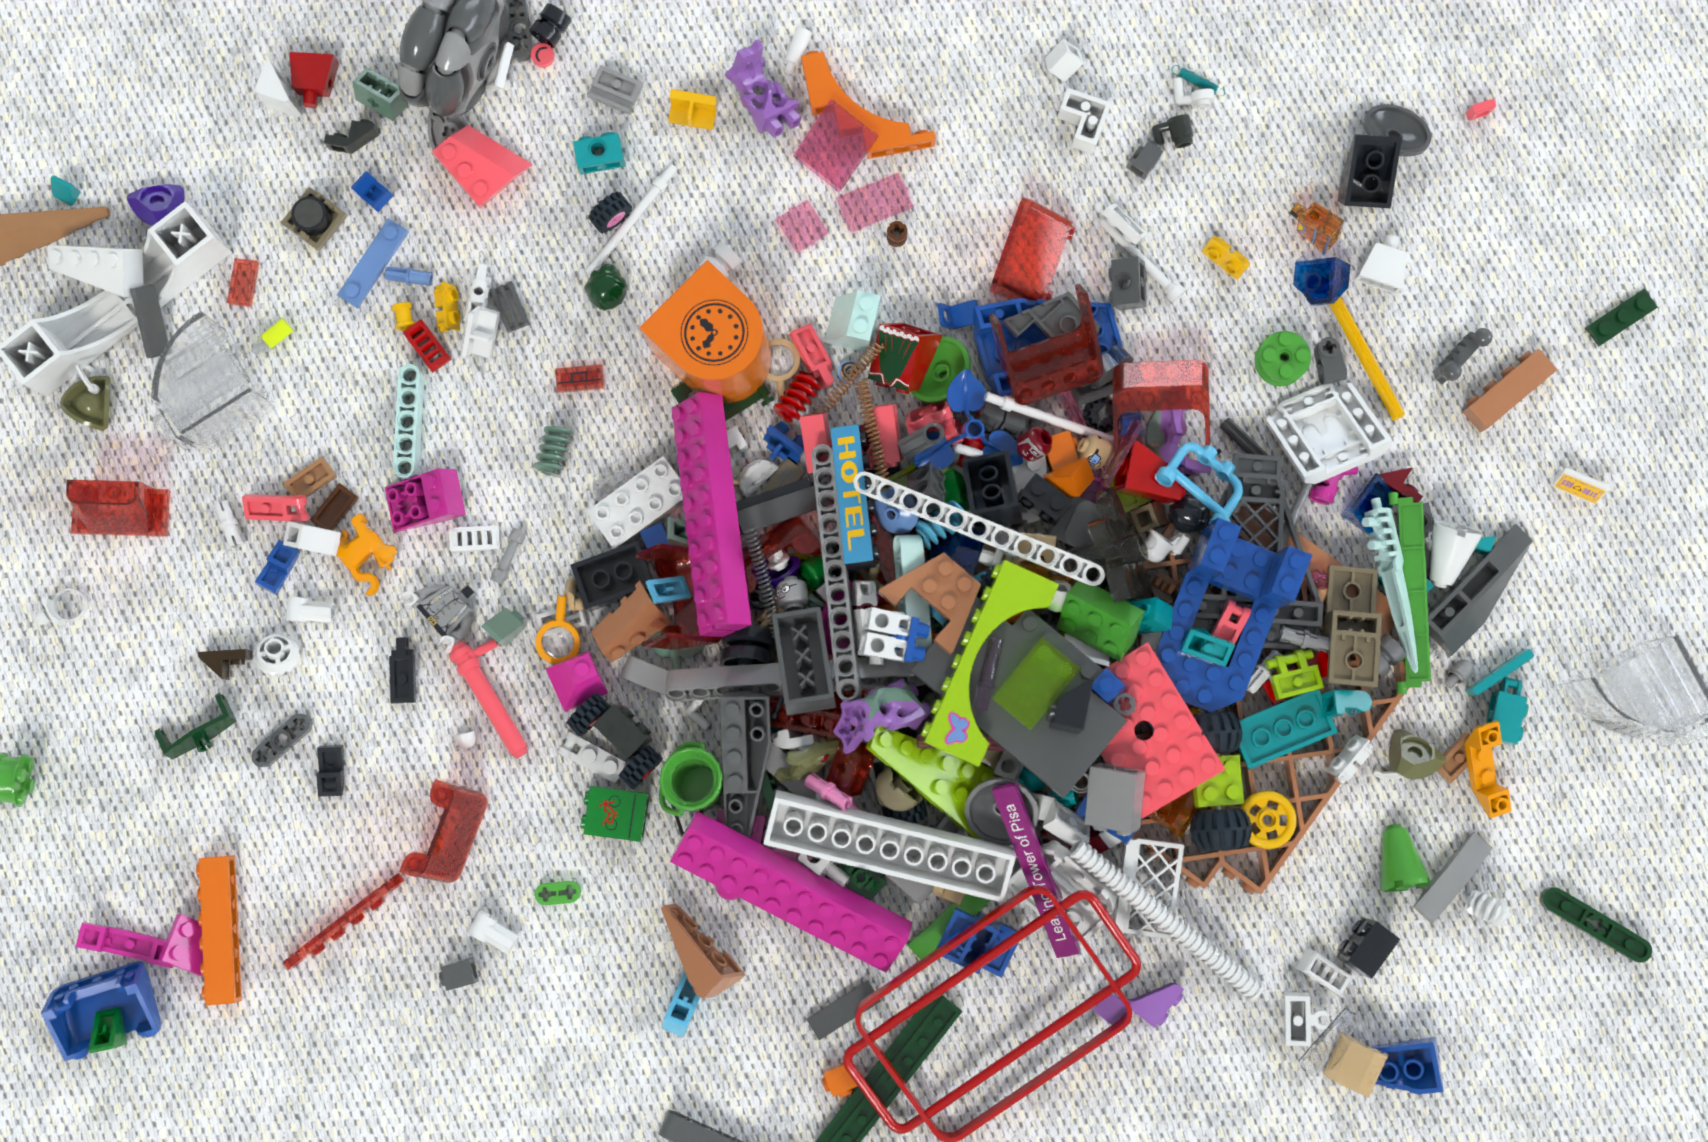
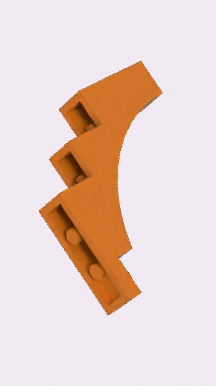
M810 51L801 56L812 116L835 112L839 137L862 134L867 160L935 147L936 138L934 131L920 130L911 135L909 123L882 118L855 103L841 89L831 74L824 51Z

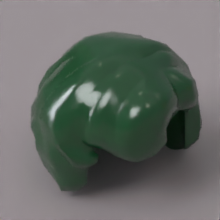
M604 264L599 270L591 272L584 290L594 306L606 311L622 304L627 293V283L614 265Z

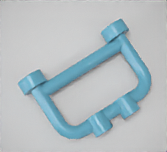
M1187 442L1178 448L1167 467L1159 468L1155 474L1156 481L1165 487H1171L1174 481H1177L1214 513L1209 524L1218 517L1231 522L1229 517L1243 495L1241 481L1233 474L1235 465L1226 460L1220 463L1215 458L1217 450L1210 445H1206L1203 448L1197 443ZM1188 452L1195 453L1200 463L1210 466L1216 471V476L1219 479L1228 481L1232 485L1233 494L1224 508L1177 469Z

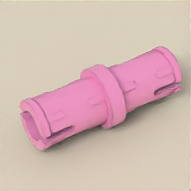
M815 773L809 774L806 778L804 785L819 794L822 800L832 802L843 811L851 805L852 797L836 788V784L828 783Z

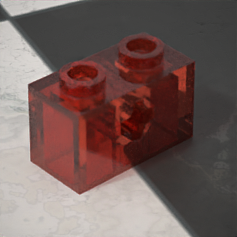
M841 740L832 765L829 768L826 781L836 784V788L849 796H859L863 791L876 756L866 748V744L862 741L853 752L845 754Z

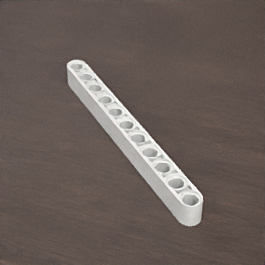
M860 472L854 478L855 489L864 495L1088 585H1099L1104 580V570L1096 563L872 473ZM864 475L870 477L872 481L871 487L867 490L860 489L857 484L859 477ZM887 484L891 485L895 491L890 499H884L880 494L882 486ZM907 494H913L917 498V504L913 508H907L903 504V498ZM930 503H936L940 508V512L936 517H929L926 513V507ZM954 512L962 515L963 520L959 526H952L949 523V516ZM980 521L985 525L983 534L975 535L972 532V525L975 522ZM998 531H1005L1007 533L1008 539L1006 543L1001 545L996 543L995 534ZM1021 540H1027L1030 543L1031 547L1027 553L1022 554L1018 551L1017 546ZM1045 549H1050L1053 552L1052 560L1047 563L1042 562L1040 558L1041 552ZM1068 558L1074 559L1076 563L1075 569L1070 572L1065 571L1063 567L1064 561ZM1095 567L1098 570V577L1094 581H1089L1086 577V572L1089 568Z

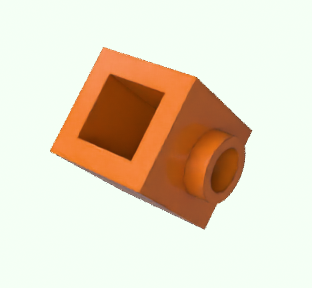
M843 1062L823 1072L822 1084L826 1092L831 1091L833 1097L839 1095V1098L845 1097L853 1092L852 1088L857 1087L855 1081L846 1071Z

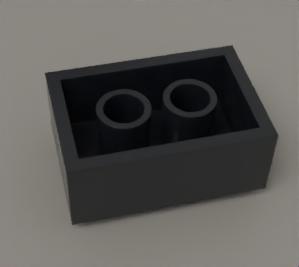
M1009 450L963 459L962 465L971 514L1003 527L1023 523ZM982 522L974 523L976 532L985 531V525Z
M638 540L570 565L585 609L589 612L619 602L624 596L629 597L636 590L635 585L639 580L647 588L646 581L653 579L641 543Z

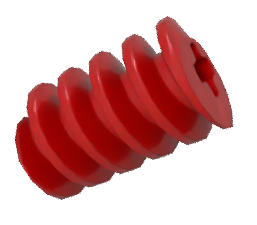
M799 371V374L795 375L794 381L790 382L789 388L783 392L784 396H780L778 403L773 406L776 414L785 421L793 422V418L800 420L801 415L798 411L806 412L803 403L810 406L812 402L808 396L816 398L817 394L813 389L817 391L822 389L817 380L805 371Z

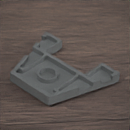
M1070 292L1022 311L1017 315L1010 316L1002 322L1015 338L1022 334L1031 324L1035 323L1066 357V360L1050 374L1063 391L1069 387L1074 374L1077 372L1081 361L1101 327Z

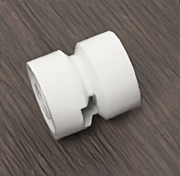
M719 241L711 250L712 255L706 256L698 264V267L708 260L728 278V271H734L742 260L730 247Z

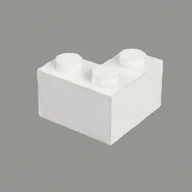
M1067 88L1057 118L1078 125L1071 147L1091 154L1094 153L1111 102Z

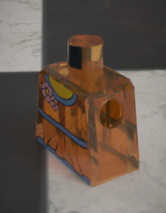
M1313 202L1308 209L1300 203H1296L1289 214L1298 220L1296 231L1325 255L1340 238L1344 220L1316 202Z

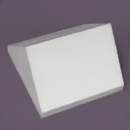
M270 59L265 61L254 93L267 108L295 117L302 116L281 73Z

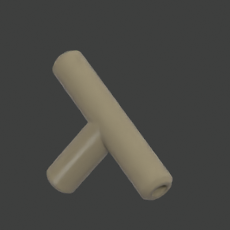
M876 560L877 567L870 568L869 571L867 569L855 571L864 580L875 581L876 592H878L884 585L877 579L881 563Z

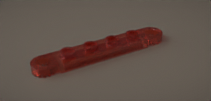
M400 873L394 875L392 879H389L390 881H386L380 888L374 890L299 948L294 955H291L292 958L288 957L284 960L282 964L287 971L296 967L311 954L315 957L327 948L324 945L331 939L336 941L346 933L344 929L350 924L355 926L365 919L363 914L370 908L372 911H375L385 903L383 898L405 882Z

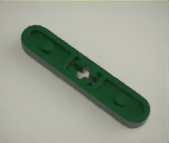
M1548 887L1542 891L1540 903L1549 912L1634 962L1643 963L1651 958L1652 946L1644 938L1562 889ZM1588 918L1595 921L1599 919L1598 924L1605 928L1606 932L1600 929H1594L1593 931L1594 926L1590 922L1585 921V919Z

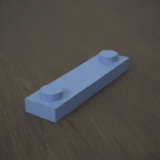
M387 219L337 296L358 309L408 235V230Z

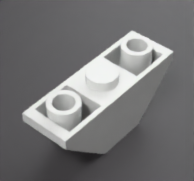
M288 521L283 545L336 556L341 532Z

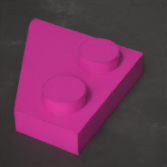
M183 914L176 915L158 961L197 976H204L200 970V965L203 961V951L200 950L199 946L202 926L199 925L197 920Z

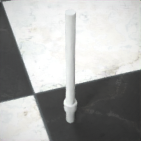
M670 164L660 177H656L652 182L653 186L586 268L585 272L591 275L592 271L599 269L659 192H663L668 186L667 182L678 170L677 167Z
M986 392L984 395V401L998 405L1002 410L1008 412L1012 410L1087 437L1095 434L1110 441L1111 444L1114 442L1115 437L1018 403L1009 396L1004 395L1001 397L990 392Z

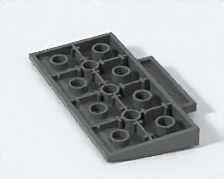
M977 596L953 653L949 655L934 642L926 651L924 661H918L910 671L940 697L944 693L941 687L946 676L951 677L953 673L952 661L955 655H960L964 648V645H961V641L966 631L971 632L974 625L971 622L972 616L976 608L981 609L983 601ZM1026 610L1013 626L1005 620L996 627L981 645L975 657L970 674L969 699L973 717L978 728L1062 798L1069 793L1128 721L1091 691L1084 730L1082 732L1074 734L1049 728L1050 721H1046L1049 706L1086 680L1091 679L1095 681L1104 670L1031 610Z

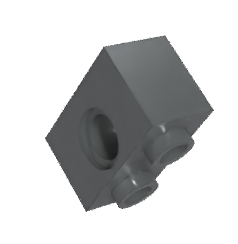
M1138 256L1111 260V268L1108 271L1109 279L1112 282V290L1109 292L1110 303L1119 311L1146 308L1145 262ZM1130 279V285L1123 289L1124 282Z

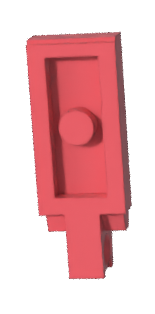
M810 323L791 331L789 336L809 374L815 379L818 378L823 389L832 386L834 382L830 373L833 371L832 361L812 324Z

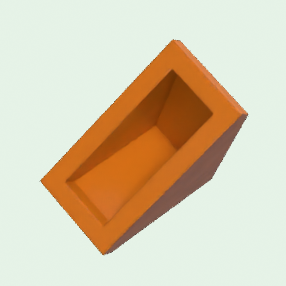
M1082 458L1043 475V479L1067 497H1079L1095 479L1087 458Z

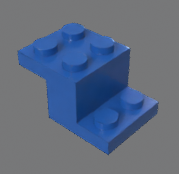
M956 907L936 949L983 918L986 914L979 912L975 917ZM995 920L942 957L962 967H966L1018 930ZM1018 943L982 968L1002 978Z

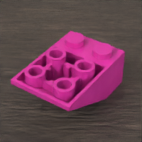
M438 468L385 487L394 533L445 522L466 515L456 469Z

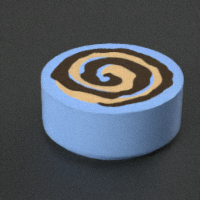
M844 361L838 368V377L845 384L847 382L842 377L852 382L845 373L854 378L848 370L858 375L851 366L860 371L854 365L855 361ZM857 377V381H854V384L859 381L860 377Z

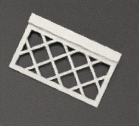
M1134 835L1128 845L1126 843L1123 844L1121 872H1125L1126 877L1130 876L1132 881H1136L1138 886L1143 888L1156 879L1163 889L1154 895L1155 900L1166 892L1171 899L1167 909H1171L1173 913H1175L1185 844L1135 837ZM1140 844L1151 845L1156 852L1144 860L1139 854ZM1167 848L1178 849L1177 857L1168 863L1161 853ZM1159 855L1166 866L1154 873L1147 863ZM1138 858L1142 861L1139 865H1137ZM1174 864H1176L1175 871L1172 869ZM1145 866L1152 876L1143 883H1140L1136 878V871ZM1170 869L1174 875V880L1165 887L1158 876ZM1118 896L1113 920L1123 934L1128 933L1171 939L1167 932L1156 931L1151 925L1152 922L1139 913V909L1131 912V906L1133 905H1129L1127 900H1123L1121 896ZM1137 913L1146 922L1139 928L1129 927L1130 918Z

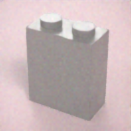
M1097 763L1090 766L1085 824L1093 826V829L1098 831L1115 830L1116 834L1122 836H1130L1131 833L1139 830L1146 771L1105 763Z

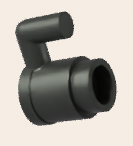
M1188 114L1174 116L1168 119L1167 122L1152 127L1154 142L1159 146L1165 144L1162 133L1170 131L1171 140L1174 142L1175 148H1184L1193 144V131Z

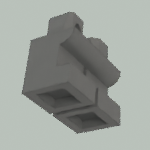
M1017 395L1011 397L1016 402L1024 404L1023 398ZM986 401L976 419L983 423L984 430L991 433L996 431V429L1005 431L1016 441L1024 431L1027 415L1012 410L1010 412L1002 410L1000 406Z

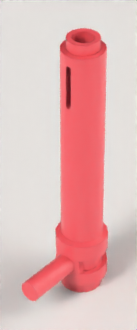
M492 638L473 650L470 645H466L465 641L457 643L449 653L451 662L457 665L456 670L460 676L465 678L510 755H514L516 759L528 752L526 749L528 746L481 670V663L478 660V657L497 647V642Z

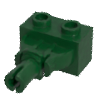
M842 863L837 865L847 874L851 875L846 886L870 901L887 883L884 880L886 875L883 873Z

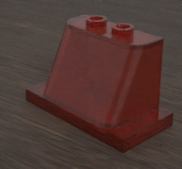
M67 480L66 496L73 507L71 534L168 537L171 491L168 489H155L139 481Z

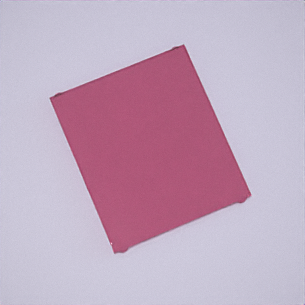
M830 99L793 157L834 188L835 191L841 192L879 136L837 104L835 100Z

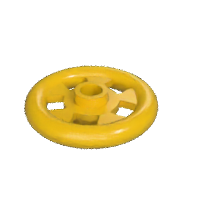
M1268 790L1259 791L1250 795L1241 806V809L1249 816L1251 824L1255 822L1256 826L1260 829V832L1257 834L1252 832L1249 841L1252 845L1262 849H1274L1284 845L1292 837L1296 828V813L1290 801L1280 793ZM1268 800L1278 803L1276 810L1266 807ZM1256 804L1261 809L1253 816L1249 812ZM1265 815H1268L1271 818L1269 824H1265L1263 822V817ZM1279 815H1286V826H1279ZM1276 830L1278 837L1268 839L1266 832Z

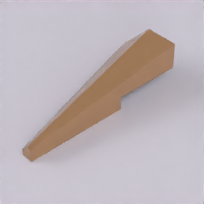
M94 207L0 214V266L15 258L23 257L24 254L34 249H40L71 235L72 232L82 227L86 228L93 222L110 217L109 208Z

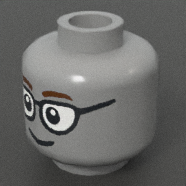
M788 576L776 587L777 604L785 612L802 610L807 606L809 602L808 588L803 580L798 579L796 576Z

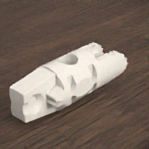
M479 263L477 275H471L463 321H468L472 306L487 308L492 278L486 277L488 265ZM480 291L482 294L476 295L475 292Z

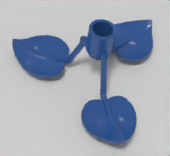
M969 369L963 370L952 380L946 396L950 409L954 412L964 410V414L968 418V421L962 426V434L946 442L944 436L938 444L916 454L913 461L916 467L920 468L931 461L936 468L945 469L955 458L953 449L949 447L951 444L963 438L973 440L979 437L983 444L986 445L982 449L983 455L1009 450L1012 466L1023 464V457L1017 451V442L1010 434L1005 431L996 430L990 433L987 441L983 423L970 415L969 411H978L985 404L984 395L986 390ZM932 431L927 433L928 437L933 440L940 437L939 432Z

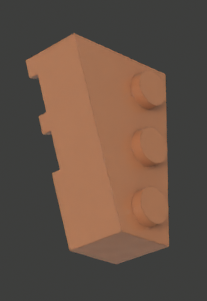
M640 580L635 585L636 590L629 597L624 596L621 599L622 605L614 613L609 612L591 631L600 651L611 662L621 658L631 649L642 644L646 639L671 623L661 604L653 603L649 590Z

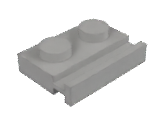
M600 65L587 96L590 99L630 115L631 109L642 90L643 83Z

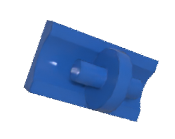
M780 421L775 426L770 425L763 438L768 443L766 448L772 452L769 459L775 461L779 457L786 461L788 458L797 464L804 452L802 436L797 435L793 440L788 438L786 435L789 433L790 428L783 421Z

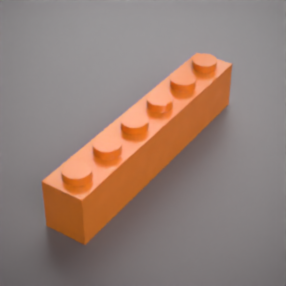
M235 855L199 858V863L196 865V875L200 879L197 899L201 902L198 923L202 926V936L199 940L200 950L203 951V961L200 965L201 974L204 975L202 998L205 1000V1006L237 1003L242 1001Z

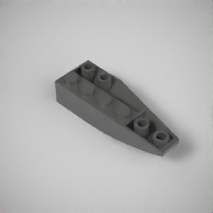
M1514 524L1493 545L1491 552L1484 554L1428 610L1429 636L1450 656L1486 622L1533 540L1517 524Z
M724 691L720 697L725 826L751 838L771 747L770 697L750 691Z

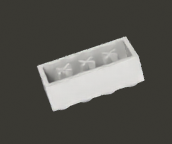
M662 456L586 512L613 549L633 542L641 536V531L658 524L683 505L680 478L665 457Z

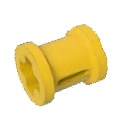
M401 302L391 306V311L394 312L396 319L395 330L405 331L415 324L411 314L412 303Z

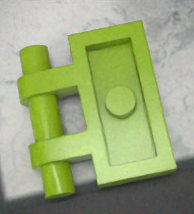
M1298 649L1294 650L1292 654L1284 656L1278 654L1274 655L1272 659L1265 660L1266 669L1276 668L1278 672L1277 675L1269 677L1276 700L1324 688L1318 665L1308 667L1307 660L1313 658L1311 649L1304 651ZM1296 663L1298 669L1288 672L1286 665Z

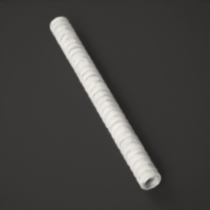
M1081 839L1072 846L1069 853L1070 858H1075V861L1081 863L1083 868L1087 867L1089 873L1093 872L1092 875L1094 877H1098L1099 881L1104 882L1106 886H1110L1112 891H1116V894L1121 896L1123 900H1127V903L1133 905L1134 909H1139V913L1144 914L1152 923H1156L1158 928H1162V931L1167 932L1168 936L1173 937L1176 942L1184 946L1192 955H1196V958L1202 960L1203 964H1207L1208 968L1213 969L1216 974L1219 973L1221 978H1224L1232 987H1236V990L1241 992L1243 996H1247L1248 1000L1253 1001L1261 995L1264 984L1261 981H1258L1246 969L1241 968L1238 963L1230 959L1222 950H1218L1216 945H1213L1211 941H1207L1206 937L1201 936V933L1196 932L1182 918H1178V915L1173 913L1171 909H1167V906L1161 904V901L1155 900L1153 895H1150L1142 886H1138V883L1132 881L1130 876L1126 877L1125 872H1121L1120 868L1115 867L1113 863H1109V860L1103 858L1101 853L1097 854V850L1091 849L1092 846L1086 844L1085 840Z

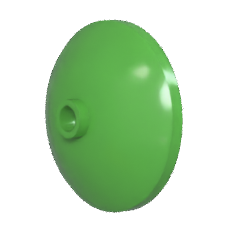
M942 336L920 389L910 391L912 395L925 403H941L946 401L947 390L952 380L963 370H971V358L966 347L952 337Z

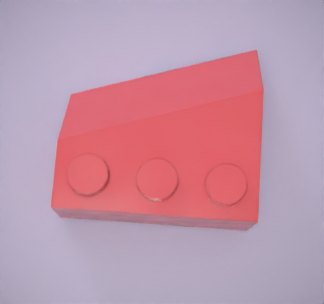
M470 125L449 136L432 151L435 158L480 209L533 165Z

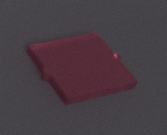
M808 200L795 208L790 207L787 213L775 219L796 253L810 245L814 246L816 241L829 234Z

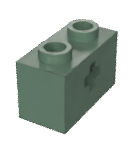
M368 67L352 81L355 100L392 121L407 107V102L400 95L399 85Z

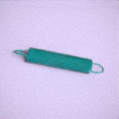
M1183 67L1178 75L1173 73L1202 89H1213L1214 95L1219 85Z

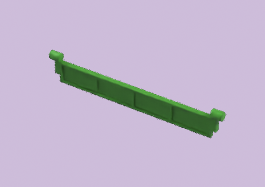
M1398 492L1388 493L1389 505H1398L1400 547L1404 559L1402 569L1411 608L1418 661V671L1414 673L1407 657L1405 658L1406 682H1397V694H1407V688H1422V682L1431 681L1423 502L1414 503L1413 497L1398 498Z

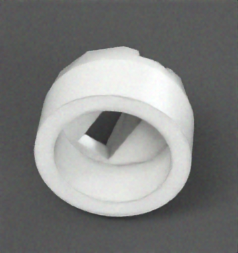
M471 730L456 734L458 745L464 749L472 747L476 741L475 731Z

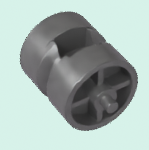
M1387 634L1381 637L1379 680L1390 672V665L1396 666L1407 657L1405 651L1400 646L1401 641H1395Z

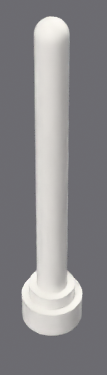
M1106 218L1100 220L1101 227L1132 257L1138 256L1145 262V270L1165 289L1166 298L1172 304L1186 292L1180 284L1177 285L1175 282L1169 281L1132 243L1127 242L1123 238L1122 233L1117 228L1109 225Z

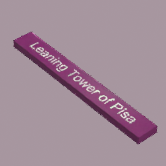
M1012 782L994 786L991 790L1028 886H1044L1061 902L1060 894L1017 783ZM1042 894L1032 895L1040 915L1054 906L1047 896ZM1061 914L1044 925L1056 958L1080 954L1081 949L1076 936Z

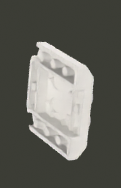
M1333 383L1310 389L1282 401L1277 406L1276 412L1271 417L1268 416L1266 418L1267 427L1304 483L1317 484L1381 457L1392 447V439L1352 383L1333 387Z

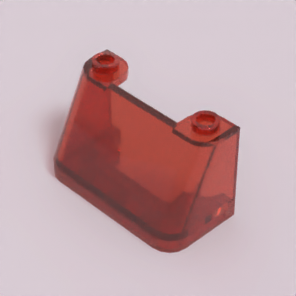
M1022 196L995 271L990 292L1011 300L1017 298L1033 301L1037 299L1050 300L1054 291L1049 289L1066 240H1072L1076 227L1072 226L1073 221Z
M800 517L786 520L758 538L760 540L759 544L762 545L760 548L763 549L761 553L764 554L765 560L780 550L783 552L792 545L798 554H812L813 556L822 554L821 543L807 523ZM759 545L753 547L746 546L742 549L748 595L755 590L758 582L751 571L755 567L752 564L763 560L751 561L752 558L761 555L752 557L749 555L760 550L753 552L748 550L757 548Z
M435 779L430 790V799L436 806L444 808L429 850L427 855L420 852L408 854L404 858L399 872L412 877L452 883L457 881L462 874L487 809L488 800L485 794L448 779Z

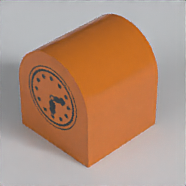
M708 260L639 327L653 354L695 394L704 392L722 395L723 404L739 402L753 395L763 385L771 368V348L756 306Z

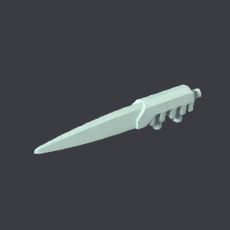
M1374 498L1371 499L1373 510L1365 512V518L1362 519L1364 527H1373L1374 532L1368 534L1369 539H1376L1369 541L1367 547L1369 550L1379 551V555L1374 557L1375 561H1379L1377 566L1378 575L1382 577L1388 604L1402 647L1412 671L1417 673L1418 661L1415 634L1402 569L1404 559L1392 510L1387 507L1383 508L1381 499Z

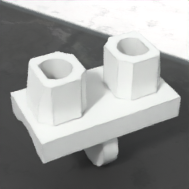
M998 531L995 534L996 543L1000 545L1006 543L1008 539L1007 533L1005 531ZM982 548L978 561L989 566L991 570L993 565H996V563L1000 564L1003 554H1006L1004 560L1011 562L1012 557H1020L999 548H995L994 552Z

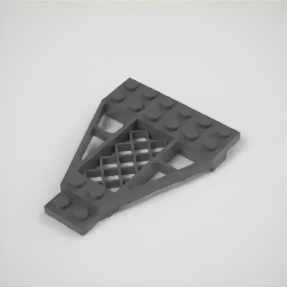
M1234 453L1232 455V463L1235 465L1233 474L1237 476L1243 486V495L1234 511L1243 505L1251 516L1242 523L1232 512L1229 517L1230 521L1232 518L1239 526H1242L1241 529L1250 538L1247 542L1253 541L1255 545L1262 548L1265 547L1256 537L1265 530L1274 540L1265 549L1268 550L1274 545L1273 552L1277 553L1282 550L1283 525L1285 520L1294 548L1303 551L1281 482L1282 456ZM1229 482L1218 503L1222 508L1225 507L1233 494V487ZM1249 505H1261V507L1254 511ZM1265 506L1275 516L1268 524L1257 515ZM1253 517L1263 527L1255 535L1245 526ZM1275 521V530L1273 532L1269 526ZM1309 565L1304 577L1313 602L1294 601L1277 609L1263 648L1281 650L1302 649L1298 645L1279 641V633L1282 626L1300 631L1304 629L1309 630L1310 633L1320 636V627H1322L1323 603L1320 600ZM1180 583V585H1179V587H1178V589H1177V591H1176V593H1175V599H1176L1177 593H1178V591H1179V588H1180V586H1181V583ZM1219 588L1218 595L1204 594L1192 628H1204L1211 633L1228 599L1236 601L1238 606H1246L1248 608L1251 607L1253 601L1232 593L1234 596H1228L1227 590ZM1232 613L1229 619L1236 622L1238 616ZM1307 647L1306 649H1302L1303 651L1311 649L1312 652H1319V650Z

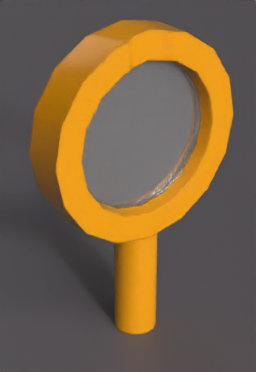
M557 595L555 619L544 623L538 630L535 639L538 654L548 663L557 664L576 656L581 645L580 633L577 628L565 620L567 600L565 595Z

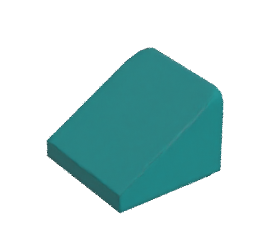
M55 175L51 176L53 196L73 206L81 193L80 190Z
M1496 536L1481 538L1473 552L1480 555L1491 552Z

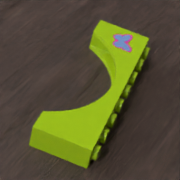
M1003 560L1001 564L996 563L991 573V577L994 580L990 587H985L981 599L984 600L981 609L976 608L972 616L971 622L974 625L971 632L966 631L961 641V645H964L961 654H956L952 661L953 673L951 677L946 676L942 684L941 690L944 693L941 700L936 699L931 709V713L934 716L930 723H925L921 732V736L924 737L922 742L978 767L982 762L989 743L975 722L969 699L970 674L975 657L986 638L1002 622L1026 610L1049 607L1059 586L1058 583L1007 560Z

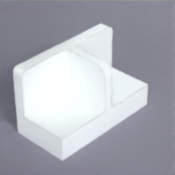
M480 306L469 312L462 357L467 358L470 354L486 358L492 357L500 312Z

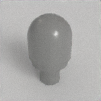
M1464 659L1457 661L1448 672L1449 677L1444 681V684L1448 688H1452L1456 683L1461 684L1465 682L1473 673L1472 663Z

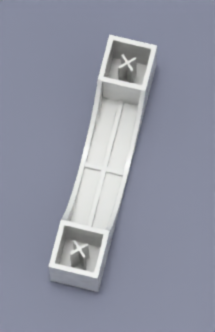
M185 201L147 230V239L143 247V284H155L161 308L230 255L232 251L207 220ZM104 290L73 309L50 317L32 319L0 344V356L24 386L48 396L78 373L75 366L76 363H79L83 369L138 326L132 297H122Z

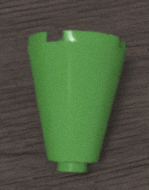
M1401 824L1386 826L1387 830L1382 832L1381 891L1399 892L1409 890L1408 888L1416 887L1418 889L1429 886L1430 878L1407 828H1402Z

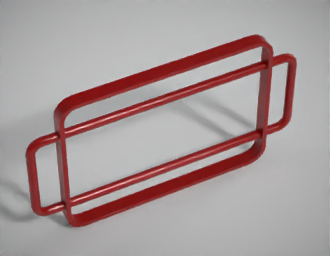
M1041 885L1029 886L863 999L855 1010V1024L862 1038L845 1050L843 1065L879 1116L893 1132L906 1134L925 1122L940 1141L958 1142L1124 1030L1132 1019V1008L1120 988L1139 975L1141 960L1093 892L1078 890L1059 902L1048 888ZM1034 894H1042L1047 896L1054 904L1052 908L871 1032H868L862 1024L860 1017L866 1008ZM1080 900H1087L1131 961V969L1116 980L1109 974L1065 911ZM1061 914L1110 984L927 1109H924L875 1040ZM1116 992L1124 1003L1125 1012L1117 1022L954 1132H944L931 1119V1117ZM868 1045L919 1113L904 1124L897 1123L853 1063V1056Z

